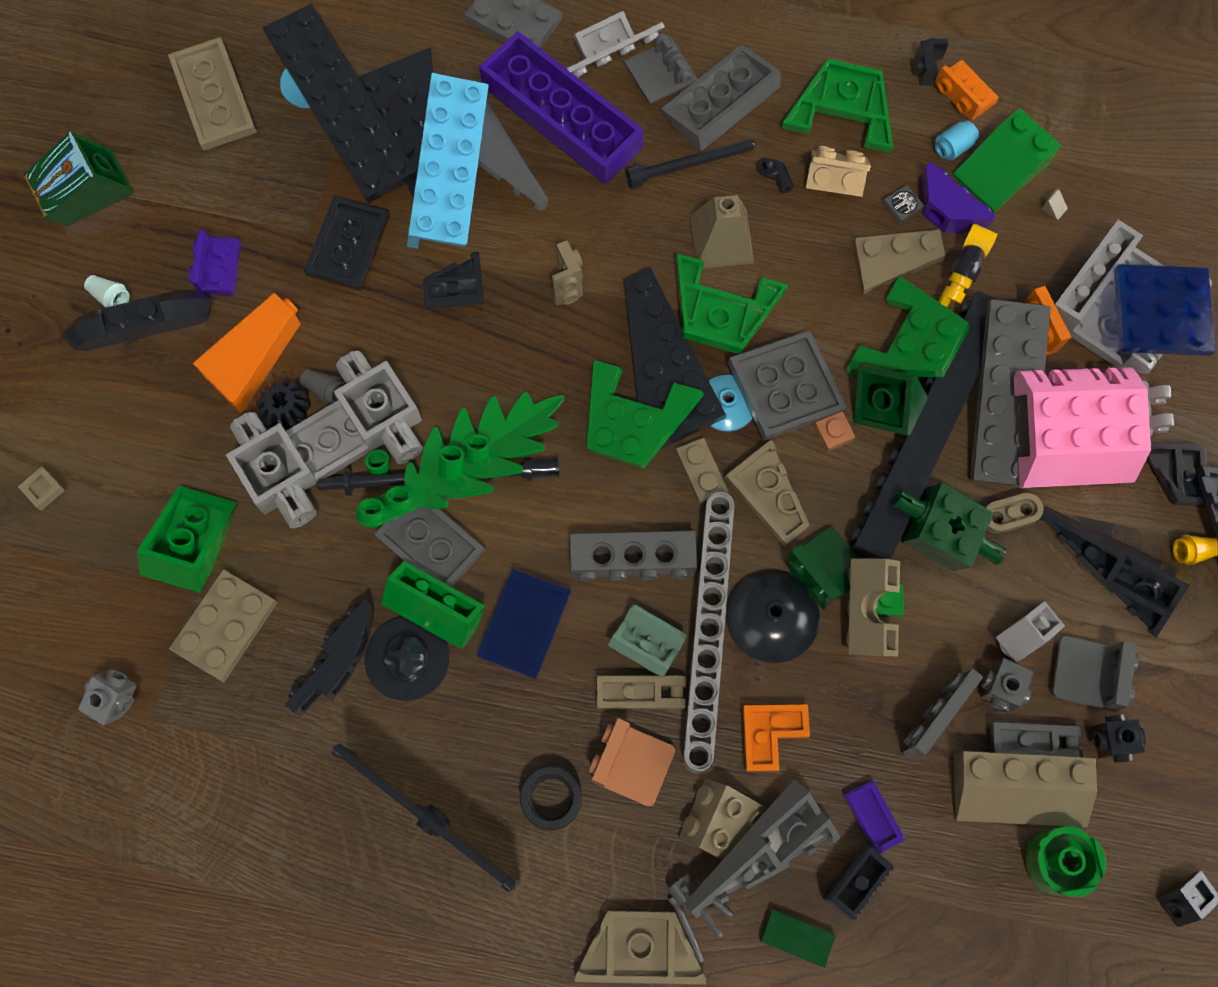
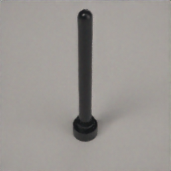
M748 139L644 168V166L639 167L637 164L625 167L626 180L629 188L633 190L643 187V183H647V179L751 151L756 147V143L753 139Z

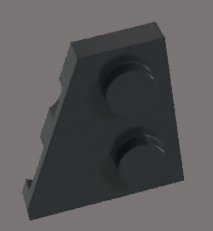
M479 252L470 254L471 259L458 266L456 263L445 267L442 272L434 273L423 279L424 305L426 310L484 304Z
M1151 442V451L1147 459L1173 505L1205 507L1206 502L1195 472V468L1202 465L1207 466L1205 445Z

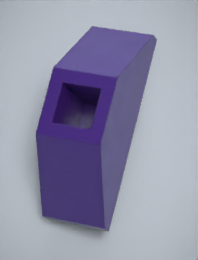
M931 161L926 165L920 178L921 202L924 205L922 215L943 233H969L973 223L989 229L996 217L989 207L977 201L969 194L965 187L953 181L942 168L935 166Z

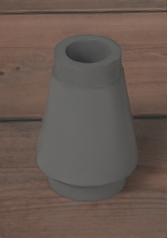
M306 369L300 377V384L326 404H333L338 401L334 391L345 385L338 376Z

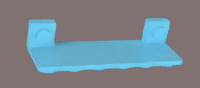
M435 73L431 75L407 247L418 249L420 239L463 247L467 245L488 85L485 83Z

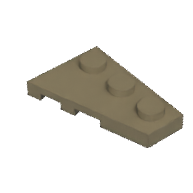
M940 230L855 238L853 242L862 295L871 292L873 288L882 284L887 285L894 282L899 275L913 274L941 262L945 257Z
M771 439L729 472L725 480L783 546L786 547L806 531L810 525L799 499L790 485L783 463L781 464L776 453L775 444Z

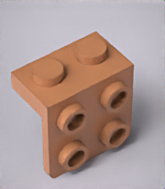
M618 718L615 726L609 723L602 742L607 745L603 755L596 754L591 764L589 773L594 774L592 783L650 807L656 801L675 754V748L666 742L631 728L630 723Z

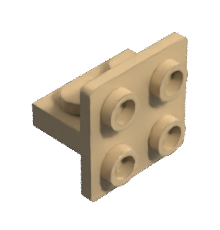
M818 146V150H811L806 188L862 197L867 172L870 171L871 164L863 156L864 153L847 150L845 155L835 152V148Z

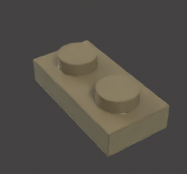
M704 438L676 448L677 457L699 506L707 503L708 498L715 492H725L728 494V489Z

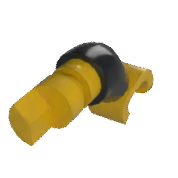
M973 223L963 249L950 269V272H952L949 279L951 284L945 287L938 301L945 307H948L950 301L962 303L966 295L963 292L965 289H969L972 282L976 283L982 270L984 258L990 252L997 238V233Z

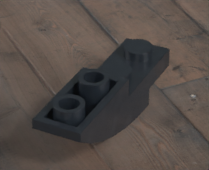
M365 599L361 604H354L346 613L345 617L347 619L339 628L337 626L332 628L324 637L323 641L325 643L321 648L330 656L326 660L321 659L311 669L310 673L312 675L304 684L299 683L289 693L288 698L290 699L285 705L295 714L302 717L322 694L333 701L354 673L368 643L375 609Z

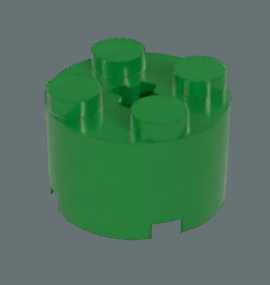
M1067 826L1046 829L1031 839L1027 844L1026 866L1031 879L1039 890L1054 896L1080 897L1090 894L1098 887L1097 885L1101 877H1104L1106 871V858L1101 845L1094 837H1091L1084 830L1077 827ZM1067 857L1069 864L1063 866L1062 859Z

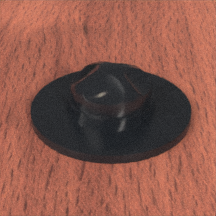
M404 617L396 618L382 625L369 640L364 658L365 670L372 685L384 696L398 701L418 700L436 690L444 680L450 662L449 647L444 639Z

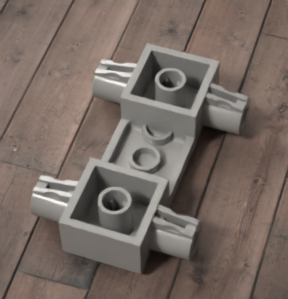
M351 351L349 354L341 357L336 364V369L346 384L334 391L338 401L285 431L280 423L267 430L256 413H245L243 416L233 420L230 430L240 447L226 454V457L254 504L264 515L278 508L289 528L301 527L311 521L317 514L304 491L316 485L319 479L331 476L385 444L397 464L407 463L422 452L423 447L411 430V427L422 421L416 405L387 361L372 369L360 351Z

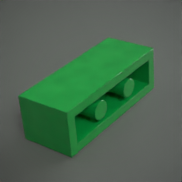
M405 561L387 578L381 605L460 649H463L477 632L485 605Z

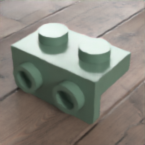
M632 605L624 621L612 636L608 646L663 678L677 657L687 635L637 605Z

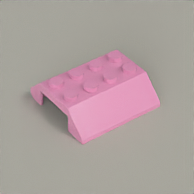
M1132 367L1108 368L1105 374L1097 368L1052 370L1048 377L1044 374L1043 370H1026L1015 373V396L1027 394L1030 456L1018 457L1020 488L1133 483L1136 481L1151 451L1148 389Z

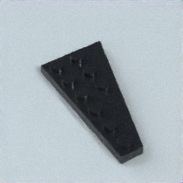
M431 47L358 76V79L417 173L431 75L434 73ZM417 178L406 183L413 200Z
M651 267L624 279L638 403L663 410L673 383L701 390L704 394L660 448L661 450L727 417L689 341L683 338L682 328Z

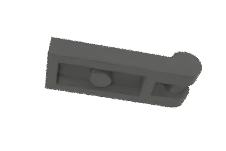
M1003 722L990 723L991 753L1083 757V750L1079 749L1082 727ZM1059 737L1065 738L1066 749L1059 748Z

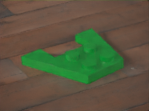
M828 58L784 120L782 129L809 135L814 112L824 113L869 124L864 148L891 154L893 142L883 71Z
M677 253L675 263L683 338L741 354L785 294L789 285L760 278L755 298L751 300L699 285L704 266L703 260Z
M899 275L886 298L887 303L909 310L910 313L887 354L860 345L847 367L848 375H858V365L863 364L914 374L917 377H944L967 335L969 323Z
M594 360L587 450L591 453L644 469L704 394L701 390L673 383L663 410L613 396L622 375V369Z

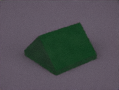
M858 365L854 423L907 436L910 435L928 399L917 376L869 365Z

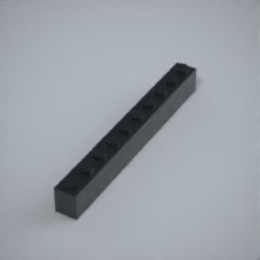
M977 291L972 300L966 299L959 315L963 316V319L969 323V331L944 377H928L925 382L924 388L928 389L926 404L911 434L908 436L900 434L899 437L904 439L900 448L894 447L887 461L892 466L888 474L882 472L875 486L879 493L875 500L869 499L863 510L862 515L867 518L863 526L857 524L849 541L854 543L852 550L858 557L862 559L892 558L911 518L910 515L891 505L892 500L898 501L893 497L899 489H904L920 499L981 370L987 301L997 299Z

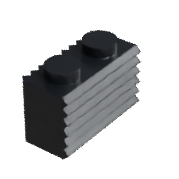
M864 845L858 850L822 899L845 919H857L856 914H861V908H865V903H869V898L873 897V892H878L877 887L882 886L881 881H886L885 876H890L889 871L894 870V866L871 846Z

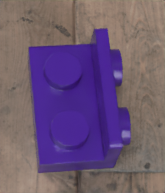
M199 230L197 240L193 241L194 264L190 266L188 273L190 283L193 284L197 292H202L205 295L234 296L241 242L238 238L209 237L205 230Z

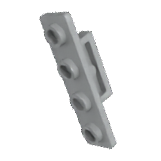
M621 11L573 35L584 60L568 67L567 70L578 78L588 72L586 68L593 64H596L597 68L612 61L610 56L618 52L621 56L630 53L636 49L634 44L642 40L645 45L656 40V37L659 35L658 33L665 28L664 24L661 22L634 35L624 11Z

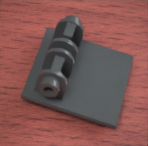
M661 33L656 37V46L624 60L626 67L649 104L690 86L698 79L673 39L669 35H665V33Z

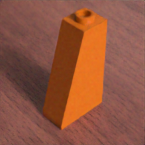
M273 293L193 363L199 372L240 413L245 410L300 326L296 316L297 308L289 299L285 298L282 301Z

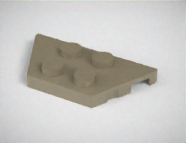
M607 911L575 975V982L706 985V978L675 912Z

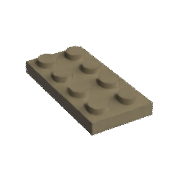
M221 37L168 54L203 151L257 133Z

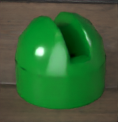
M373 450L365 457V465L372 475L387 474L390 470L391 461L385 451Z

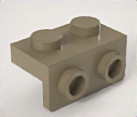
M568 240L556 244L559 273L552 276L553 297L556 306L572 304L579 297L583 296V274L580 267L583 265L578 250H572Z

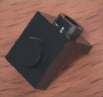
M931 38L920 42L913 62L914 74L918 75L920 86L932 84L938 69L936 60L943 59L949 45L948 39Z

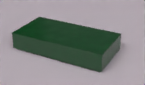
M771 909L760 942L825 968L836 935Z

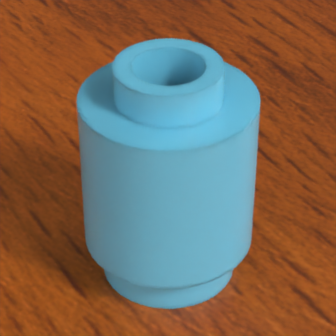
M968 120L959 121L937 136L935 140L937 154L943 159L952 161L971 148L979 137L976 126Z

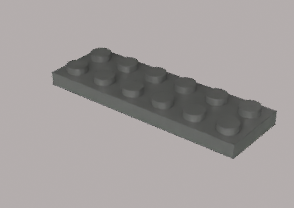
M994 299L987 301L970 481L1020 486L1018 457L1030 456L1027 394L1015 396L1014 376L1017 371L1043 370L1045 373L1051 306Z

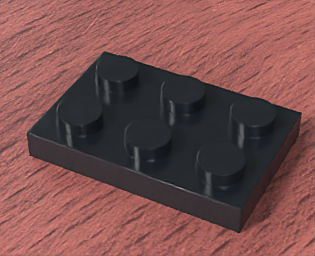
M334 196L304 269L306 276L361 291L389 220L388 210Z

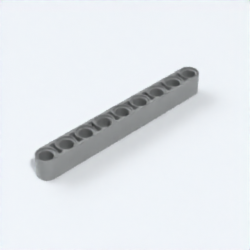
M725 492L711 494L704 511L683 747V764L687 770L695 774L706 771L714 759L734 517V501ZM715 504H721L727 509V512L719 515L714 513L711 507ZM718 533L723 536L725 542L719 545L713 544L708 536ZM717 563L722 568V573L718 575L710 574L706 569V565ZM707 593H714L719 597L720 603L715 606L705 603L703 596ZM705 623L713 624L717 629V634L713 637H707L702 634L700 627ZM702 654H708L713 657L715 665L712 668H703L698 663V657ZM700 685L707 686L712 692V698L706 701L700 700L695 694V688ZM696 717L705 718L709 723V730L705 733L696 732L692 727V720ZM692 750H702L707 757L706 764L703 766L692 764L689 759V754Z

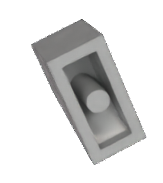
M1044 601L1004 630L996 639L1000 642L1002 651L1017 663L1048 642L1065 625Z

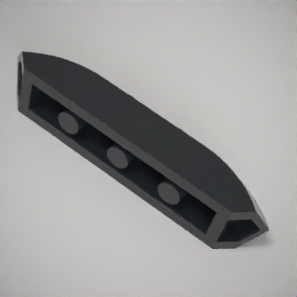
M173 292L106 307L77 318L61 336L75 350L89 351L202 324L208 319L211 300L202 292Z

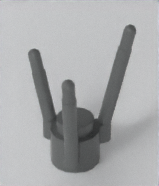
M686 874L668 889L672 896L668 901L676 911L697 961L703 963L704 958L681 906L683 905L686 910L688 909L684 903L698 889L701 882L698 878L693 880L689 874ZM717 901L712 903L727 917L731 918L733 916L732 911L724 904H720ZM704 908L701 909V918L716 937H722V932Z

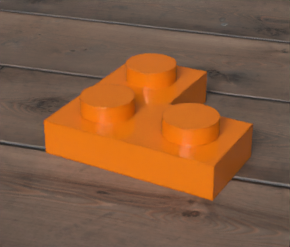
M808 704L743 706L746 772L779 771L778 739L810 737Z

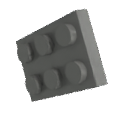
M475 0L464 14L465 22L504 43L519 31L540 49L563 19L562 11L541 0Z
M420 507L383 524L374 534L378 540L402 561L409 563L450 587H453L485 552V548L440 509Z
M971 669L964 674L958 672L954 678L950 677L939 691L943 694L942 698L940 697L935 703L932 702L921 715L925 721L917 728L913 727L902 742L906 746L901 753L910 761L925 756L983 676L974 669Z

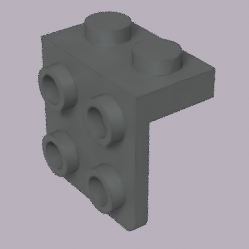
M1070 636L1062 637L1058 644L1052 695L1057 699L1112 712L1129 707L1135 695L1132 677L1139 664V656L1136 654L1137 644L1122 641L1114 646H1108Z

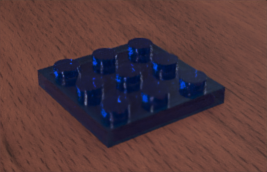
M1118 264L1115 267L1114 280L1119 352L1211 356L1216 352L1209 268Z

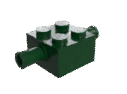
M940 483L925 488L920 499L904 489H899L893 498L898 501L892 500L891 505L912 516L902 543L951 571L972 568L977 554L994 565L1000 564L1005 556L999 553L1006 554L1007 549L985 537L994 512L946 484Z

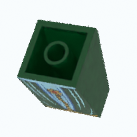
M71 131L23 174L29 185V191L35 197L40 207L42 216L50 222H56L65 226L82 220L134 193L112 149Z

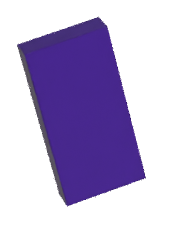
M873 780L843 795L867 842L879 854L906 840Z

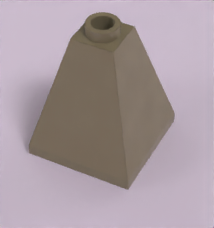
M738 195L714 197L690 215L695 258L703 260V268L754 264L747 210Z

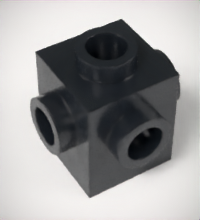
M1125 714L1105 717L1106 722L1092 726L1094 733L1093 741L1099 759L1113 757L1114 763L1134 761L1133 755L1145 752L1146 735L1144 729L1140 727L1139 719L1126 720Z

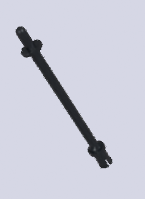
M531 457L525 458V461L519 464L523 466L522 473L503 476H520L526 479V482H532L533 478L560 477L558 458L531 460ZM345 469L343 477L319 479L316 482V487L322 491L344 489L345 495L352 496L353 488L405 485V473L352 476L350 470Z

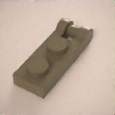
M597 676V710H686V699L683 698L686 677ZM661 687L670 688V698H661Z

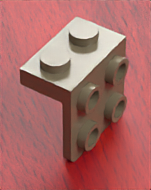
M705 779L697 791L696 800L689 816L683 822L682 831L678 839L723 860L768 808L727 785Z

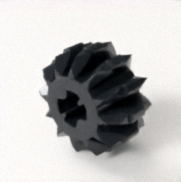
M281 379L279 386L269 382V387L271 388L269 391L260 389V395L263 398L256 400L257 407L261 409L258 415L261 420H266L269 428L280 423L285 429L287 424H290L291 427L297 425L295 422L297 419L305 420L306 416L303 411L309 410V404L305 401L307 394L304 390H299L300 387L297 383L292 382L288 385L286 380Z

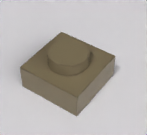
M40 467L18 486L33 505L41 511L66 491L44 467Z

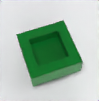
M900 584L899 593H886L879 598L876 605L878 617H902L904 615L903 584Z

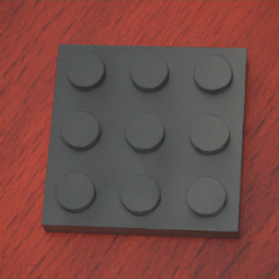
M810 331L729 358L728 365L764 441L813 424L839 412H845L847 409Z

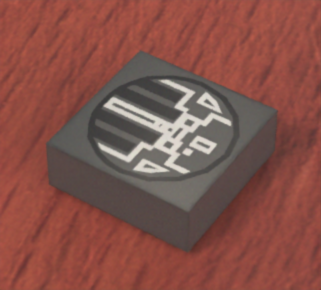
M908 185L888 196L883 201V205L899 225L920 213L924 208L923 203Z

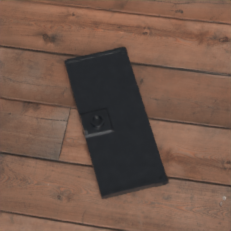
M340 743L333 747L332 755L350 764L418 818L416 825L430 836L443 837L502 884L501 887L508 893L516 890L521 881L510 877L455 834L450 828V819L432 804L429 806L417 804L358 758V753Z

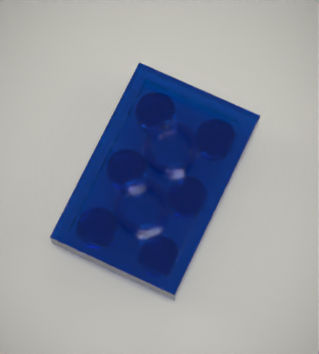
M513 569L477 657L537 680L571 596V591Z

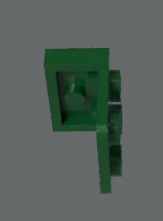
M828 528L806 545L800 544L794 548L784 562L791 574L807 589L812 600L824 610L850 591L848 571L851 567V559H859V557L834 528Z

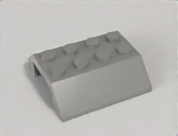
M1118 219L1061 295L1055 306L1074 340L1116 368L1132 367L1138 373L1148 374L1163 354L1160 350L1161 348L1158 347L1170 345L1173 338H1175L1187 321L1188 316L1192 314L1194 309L1191 303L1197 304L1201 301L1203 295L1211 287L1212 281L1196 269L1184 279L1135 247L1143 235Z

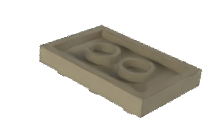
M223 569L169 650L225 683L278 602Z

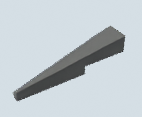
M486 101L478 165L498 181L505 179L514 186L513 192L516 195L524 194L535 203L534 208L537 211L545 210L549 201Z
M794 779L684 904L693 916L697 918L701 916V909L716 901L720 904L727 902L730 893L741 887L748 890L787 869L789 861L803 853L810 856L816 853V846L827 840L834 843L841 837L831 820L821 812L811 793Z

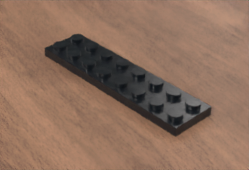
M312 3L262 27L267 39L367 203L417 178L415 168Z

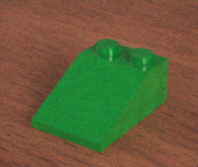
M1019 108L994 130L953 173L952 177L976 199L988 206L992 213H995L1052 162L1062 145Z
M178 486L137 550L140 576L200 593L214 568L237 508V502Z

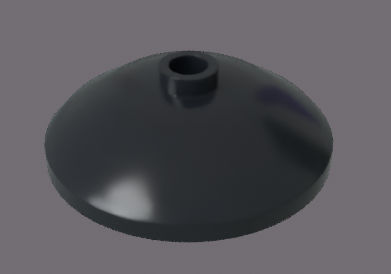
M769 570L752 574L738 584L728 601L726 623L732 640L743 653L760 662L777 664L799 657L811 646L819 630L820 611L818 604L812 600L807 589L797 578L786 572ZM773 607L778 608L781 611V616L773 617L770 609Z

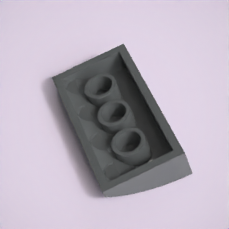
M741 44L663 106L661 112L689 143L702 152L781 87L780 70Z

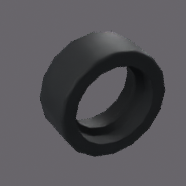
M546 766L537 769L526 778L521 787L520 805L522 812L530 823L542 830L555 831L567 827L576 819L581 809L582 793L579 783L570 772L561 767ZM547 779H557L563 782L569 789L571 796L567 811L556 818H545L539 815L532 803V793L535 787L541 781Z

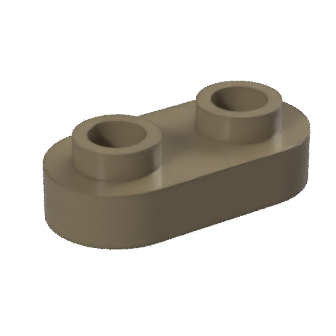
M1022 493L990 503L986 508L994 512L993 515L1000 518V523H995L991 519L987 531L993 534H1001L1034 524L1043 514L1044 507L1042 501L1034 494ZM1020 507H1025L1029 515L1022 514Z

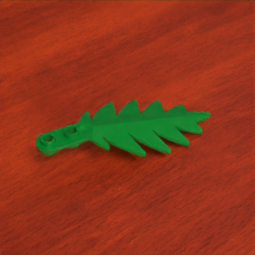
M524 392L512 407L506 421L497 398L492 396L482 414L477 434H475L466 408H462L455 421L449 446L444 447L439 429L434 427L423 450L419 475L413 462H408L405 470V485L392 487L381 496L363 500L355 512L357 522L365 527H378L420 507L428 509L447 508L449 502L443 498H464L492 493L494 490L493 485L477 479L522 473V465L503 458L521 457L545 450V444L528 439V437L539 435L558 427V421L549 417L563 403L564 395L554 396L533 405L528 392Z

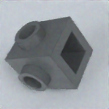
M1005 658L999 660L994 664L992 670H987L983 677L981 687L985 689L981 698L990 701L989 705L1001 712L1013 711L1020 708L1021 705L1025 706L1032 693L1029 684L1034 671Z
M113 669L93 675L84 686L85 694L78 710L105 726L122 718L124 713L130 709L134 701L132 696L137 685L128 680L124 673Z

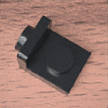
M1200 870L1188 876L1174 890L1161 894L1158 897V901L1175 925L1181 927L1202 920L1218 905V893Z

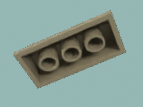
M967 751L953 755L955 821L1088 827L1097 795L1096 758Z

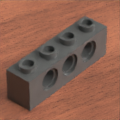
M695 531L570 534L572 578L578 577V581L581 582L596 581V577H609L611 581H624L628 579V576H640L641 580L659 579V575H671L672 579L682 580L688 579L690 575H695L696 573ZM634 551L639 553L642 559L638 563L632 564L626 561L625 555ZM660 551H667L672 555L673 559L670 562L662 563L656 558V554ZM600 552H605L611 557L610 561L606 564H598L593 558Z

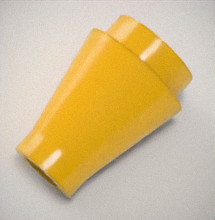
M1183 535L1180 539L1175 540L1173 544L1174 557L1179 563L1191 566L1218 556V539Z

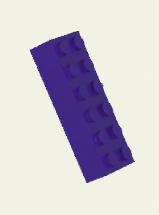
M519 31L511 36L479 66L481 82L488 85V92L603 184L606 185L643 148L644 129Z

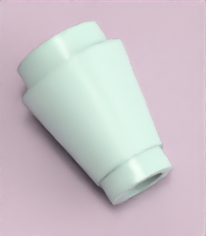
M95 275L89 276L84 283L85 290L105 308L129 302V292L123 284Z

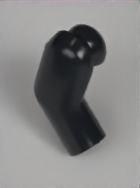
M762 158L758 162L757 167L760 174L777 181L781 193H788L794 189L793 182L784 163L770 158Z

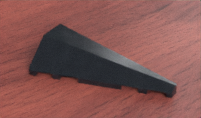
M1045 506L1040 520L1045 521L1058 534L1057 538L1062 543H1066L1078 555L1079 561L1111 593H1115L1128 606V611L1133 616H1137L1149 628L1151 635L1157 638L1195 577Z

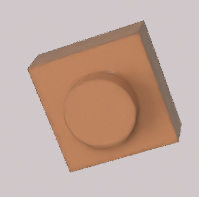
M843 411L817 421L814 424V428L826 452L853 442L856 438Z

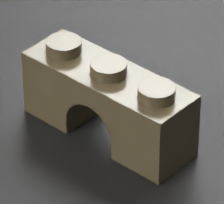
M851 559V567L848 571L850 583V599L847 603L849 631L846 636V642L849 647L848 654L898 657L899 625L882 622L877 615L876 605L882 595L886 593H899L900 561L891 559Z

